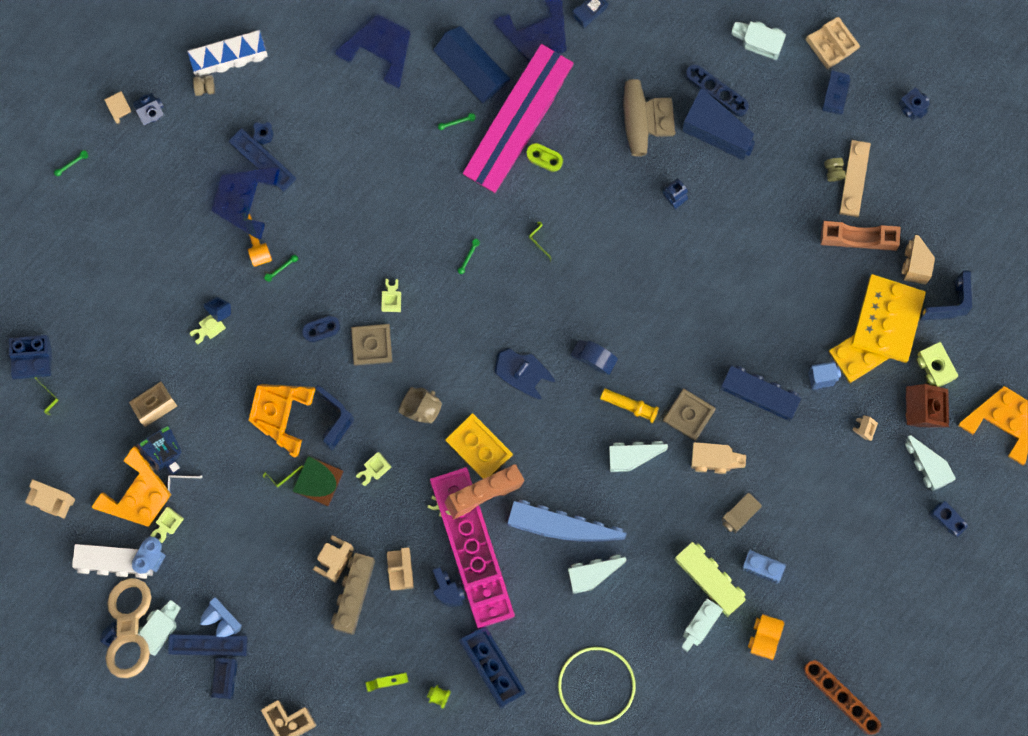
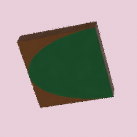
M308 456L293 492L329 507L344 471Z

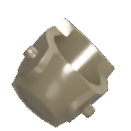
M411 387L405 395L398 412L418 422L432 423L439 414L442 402L435 396L434 391L430 393L424 388L416 389Z

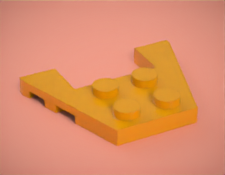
M260 384L256 388L248 421L265 435H270L277 441L276 444L281 448L287 449L292 457H297L302 440L285 433L292 401L295 400L309 406L312 404L315 388Z
M1004 386L961 421L958 426L973 435L983 419L989 421L1018 439L1008 457L1024 465L1028 454V400Z
M134 446L124 459V462L139 472L135 481L119 504L105 493H101L92 508L149 527L170 498L171 493L158 475L150 468V464L142 457L139 449Z

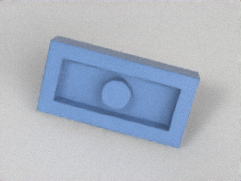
M216 597L209 602V606L202 614L200 624L209 625L221 620L216 630V636L227 637L231 634L236 635L241 629L239 622Z

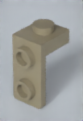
M747 493L730 512L725 514L722 518L724 522L722 525L729 532L733 531L736 534L762 505L750 493Z

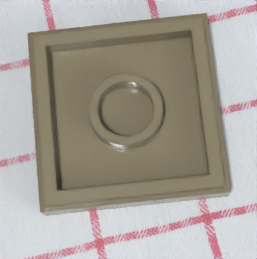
M389 324L351 327L354 366L392 363Z
M683 388L663 419V422L696 441L716 408Z

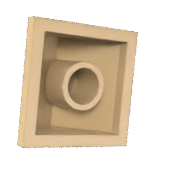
M159 382L129 402L139 421L145 427L177 407L162 382Z

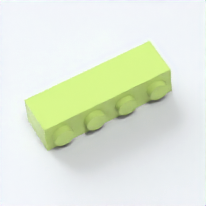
M692 542L675 557V561L708 597L723 609L722 612L728 617L745 602V593L738 586L735 588L730 583L732 579L725 572L721 573L717 569L719 565L712 558L708 559L704 555L705 550L698 543L695 545Z

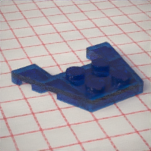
M545 0L552 17L519 31L516 30L509 14L494 20V24L529 62L541 44L558 54L566 51L562 0Z
M378 14L335 52V55L351 63L360 47L392 64L384 78V82L399 89L411 31Z
M273 167L222 175L212 212L256 239L261 240L265 223L248 219L257 183L276 186L280 170Z

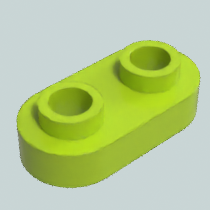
M532 144L527 149V158L531 163L551 172L558 171L562 167L563 159L558 152L540 144ZM538 152L540 156L534 157L533 153ZM555 160L557 163L556 165H551L550 161Z

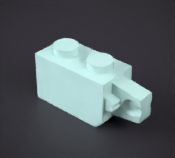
M735 22L732 30V35L743 40L745 49L775 60L779 56L786 36L782 30L777 28L770 29L761 22H750V24Z
M706 599L685 630L683 637L687 640L681 648L688 652L693 643L698 646L723 609L709 599Z
M171 600L161 610L152 611L146 619L148 621L146 625L138 629V635L146 640L149 645L150 654L154 656L168 640L169 635L176 629L174 619L181 608Z

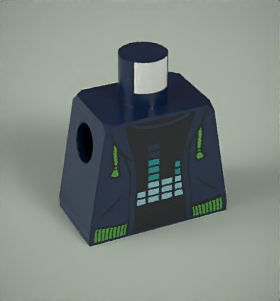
M169 425L137 445L142 457L156 471L166 467L170 474L173 475L181 469L175 460L180 457L182 452Z

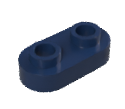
M333 316L324 317L307 323L303 327L302 333L307 341L317 342L335 336L340 331V323ZM329 324L334 325L332 330L327 329ZM311 330L316 331V334L314 336L309 335V332Z

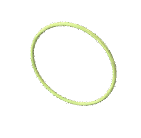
M603 647L585 648L572 655L562 667L558 680L559 696L566 710L576 719L588 724H606L622 716L631 705L635 694L634 674L628 662L617 652ZM603 650L616 655L625 663L631 674L632 694L627 706L617 716L606 721L594 722L580 718L569 709L562 696L561 680L565 668L573 658L586 651Z

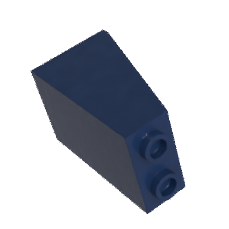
M702 88L700 89L684 121L682 132L744 161L746 155L750 156L756 142L753 140L754 133Z

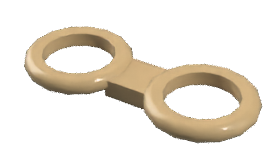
M129 578L118 583L109 594L107 602L110 614L117 620L118 638L107 649L106 664L110 672L119 678H129L137 675L146 666L150 655L148 643L143 637L138 635L139 618L146 613L150 606L151 593L146 583L139 579ZM130 587L139 588L142 592V602L138 609L129 614L120 613L116 605L120 593ZM136 642L141 650L140 659L132 668L119 669L114 659L116 651L124 643Z

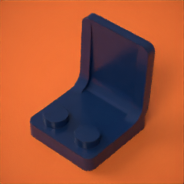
M963 270L957 276V280L954 281V290L958 291V306L925 308L921 314V320L955 318L958 315H967L972 308L971 271Z
M317 384L315 387L317 394L341 413L340 418L332 429L328 428L323 435V443L333 451L355 420L342 403Z

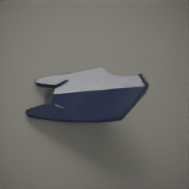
M510 348L498 352L495 374L523 393L541 400L542 398L535 389V386L541 379L552 383L555 382L549 371L532 354L520 355Z

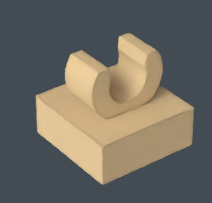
M863 416V419L856 418V421L861 425L858 429L853 428L852 430L865 440L872 441L878 423L868 416Z

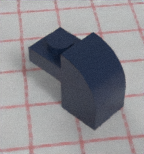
M580 339L570 355L575 360L587 363L596 371L610 375L618 360L615 355L600 345L589 340L586 342Z

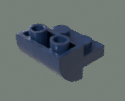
M47 335L9 338L12 379L51 376L52 352Z
M440 567L434 569L433 572L440 589L433 591L437 600L447 607L463 605L462 600L465 599L461 586L456 587L455 583L450 584L451 582L446 570L442 572Z

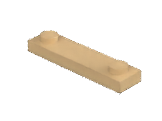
M851 141L839 213L841 215L859 217L871 143Z

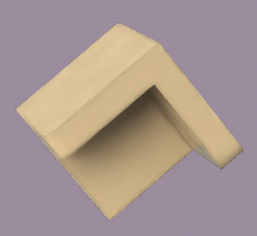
M122 92L105 99L117 124L120 123V117L131 112Z

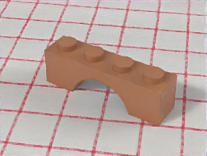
M824 221L821 228L820 245L897 251L900 245L901 227L881 225L873 228H860L846 225L843 222Z
M516 464L449 495L444 503L454 520L493 497L504 496L519 489L525 480Z

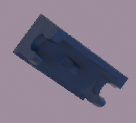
M834 70L831 71L822 111L838 115L843 114L851 80L849 78L850 75Z
M216 658L211 698L233 700L238 661L236 659Z

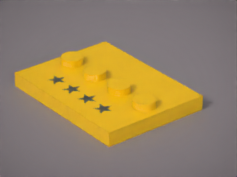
M871 274L852 346L907 363L926 292Z

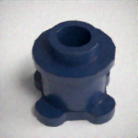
M257 122L253 125L255 129L253 137L257 142L268 144L272 141L274 134L271 123L260 124Z

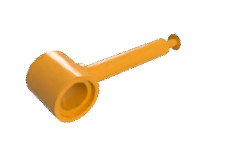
M239 199L238 203L241 204L240 210L253 245L252 248L248 249L253 266L272 261L266 243L260 244L248 207L244 204L245 199Z

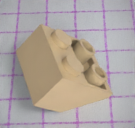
M915 235L913 240H910L906 246L905 256H908V259L906 258L905 263H903L901 274H904V281L926 285L932 276L935 257L920 236Z

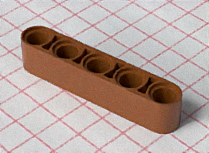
M810 661L805 665V676L858 728L867 735L879 732L881 728L879 719L820 662ZM810 665L817 666V675L809 673L808 668ZM824 679L832 681L833 686L831 689L824 688ZM838 693L846 694L847 701L845 703H840L837 700ZM854 706L861 709L860 717L853 716L851 711ZM868 720H872L876 724L874 731H869L866 728Z

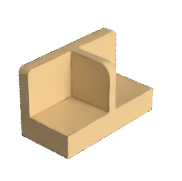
M401 548L399 551L387 552L390 589L393 591L414 588L410 549Z

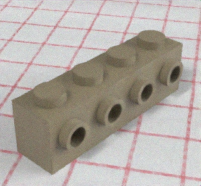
M355 553L354 557H350L348 563L350 572L348 576L345 575L342 587H345L343 595L340 594L337 601L339 610L338 613H334L331 622L335 630L354 635L374 567V558Z

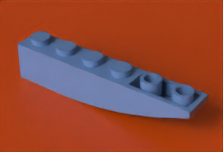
M524 500L514 501L508 520V526L562 540L598 542L624 540L626 537V533H623L621 528L612 526V529L604 527L605 524L593 521V524L585 522L586 519L580 516L571 518L567 516V513L556 510V513L550 512L548 507L537 505L536 508L530 506V502Z

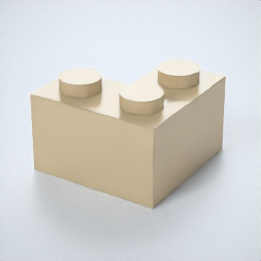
M277 700L261 710L275 736H300L317 726L307 708H303L288 716L282 703Z

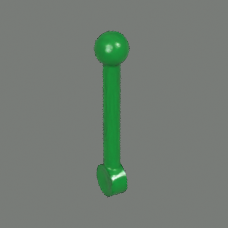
M471 113L468 117L445 124L439 123L438 129L443 130L445 127L468 120L472 122L475 120V114Z
M82 151L80 156L61 169H56L54 175L60 176L61 172L82 158L86 159L88 157L87 151Z
M478 239L472 241V247L462 266L458 268L459 274L465 272L464 268L472 253L480 244Z
M292 255L290 260L273 273L266 274L265 280L267 282L272 281V277L292 262H297V255Z

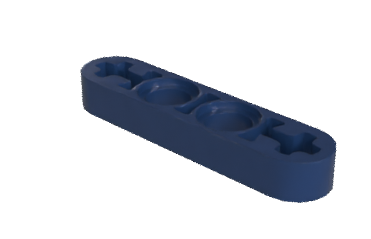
M698 65L688 67L686 78L698 89H704L734 115L743 116L747 113L749 104L746 99ZM691 71H698V76L700 78H698L697 76L691 77ZM706 81H713L715 87L709 90L706 89L704 84ZM721 92H728L730 98L726 101L722 100L719 96ZM733 97L736 98L734 102L737 105L743 104L744 110H736L737 106L732 102Z

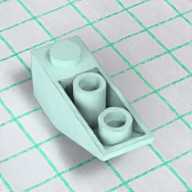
M909 436L906 439V448L910 454L913 453L916 459L914 460L915 466L918 471H922L924 475L923 481L927 488H931L934 491L956 479L946 460L914 437Z
M662 441L652 442V445H644V442H634L629 446H625V443H613V446L609 447L610 472L631 471L666 451L668 444H663Z
M621 555L609 557V561L602 562V559L590 561V565L583 566V563L571 565L572 568L568 569L573 594L593 590L626 562V557L621 558Z

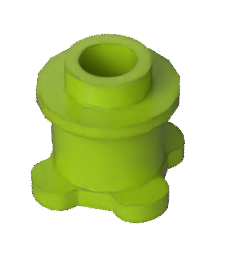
M436 685L435 688L431 687L427 696L430 699L429 703H436L441 706L440 708L444 709L451 691H445L439 688V685Z

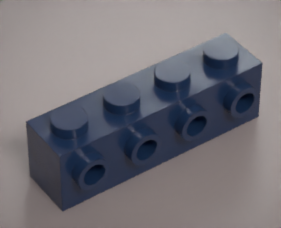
M740 366L730 367L720 390L791 422L802 399L798 397V393L792 390L787 392L781 389V386L775 382L768 383L763 381L764 378L758 374L750 375L746 373V369Z

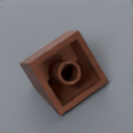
M927 384L906 387L907 425L915 427H949L948 389Z

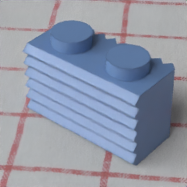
M835 361L812 365L808 372L812 390L815 388L817 390L818 388L822 389V387L826 388V386L833 387L836 381H839V377H841L840 368L836 366Z
M749 550L742 570H746L750 574L753 573L757 577H764V580H771V582L777 584L782 577L786 564Z

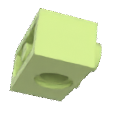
M941 342L920 351L917 355V362L921 369H925L929 385L941 387L958 377ZM933 362L939 363L941 370H934L931 364Z

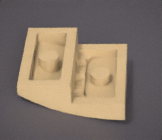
M839 17L826 23L821 29L805 39L827 69L860 47Z

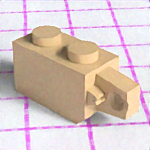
M693 443L691 468H694L696 472L715 470L714 473L726 474V471H730V469L745 468L746 455L732 452L729 445Z

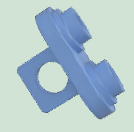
M149 537L143 541L132 561V568L135 572L146 574L150 570L157 572L166 555L161 552L162 545L157 538Z

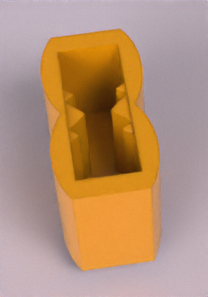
M762 615L761 619L757 618L754 629L757 632L755 637L751 636L748 648L751 649L750 653L773 660L785 621Z

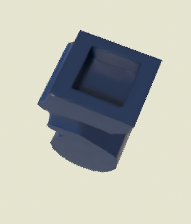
M678 178L662 191L663 196L674 209H677L688 200L686 195L688 190Z

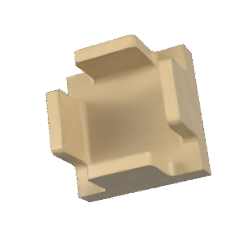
M32 480L30 484L31 490L25 503L65 519L70 505L73 506L75 498L68 493Z
M332 535L330 539L341 545V549L326 543L317 559L329 570L325 572L316 566L313 570L336 583L355 549L351 544Z

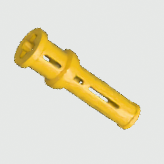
M604 388L600 400L633 412V415L636 417L646 418L650 420V423L654 422L659 410L657 406L654 408L645 404L642 400L635 401Z

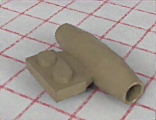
M640 80L626 81L623 102L626 135L632 156H644L647 154L648 133L655 137L675 135L672 98H653L646 102Z

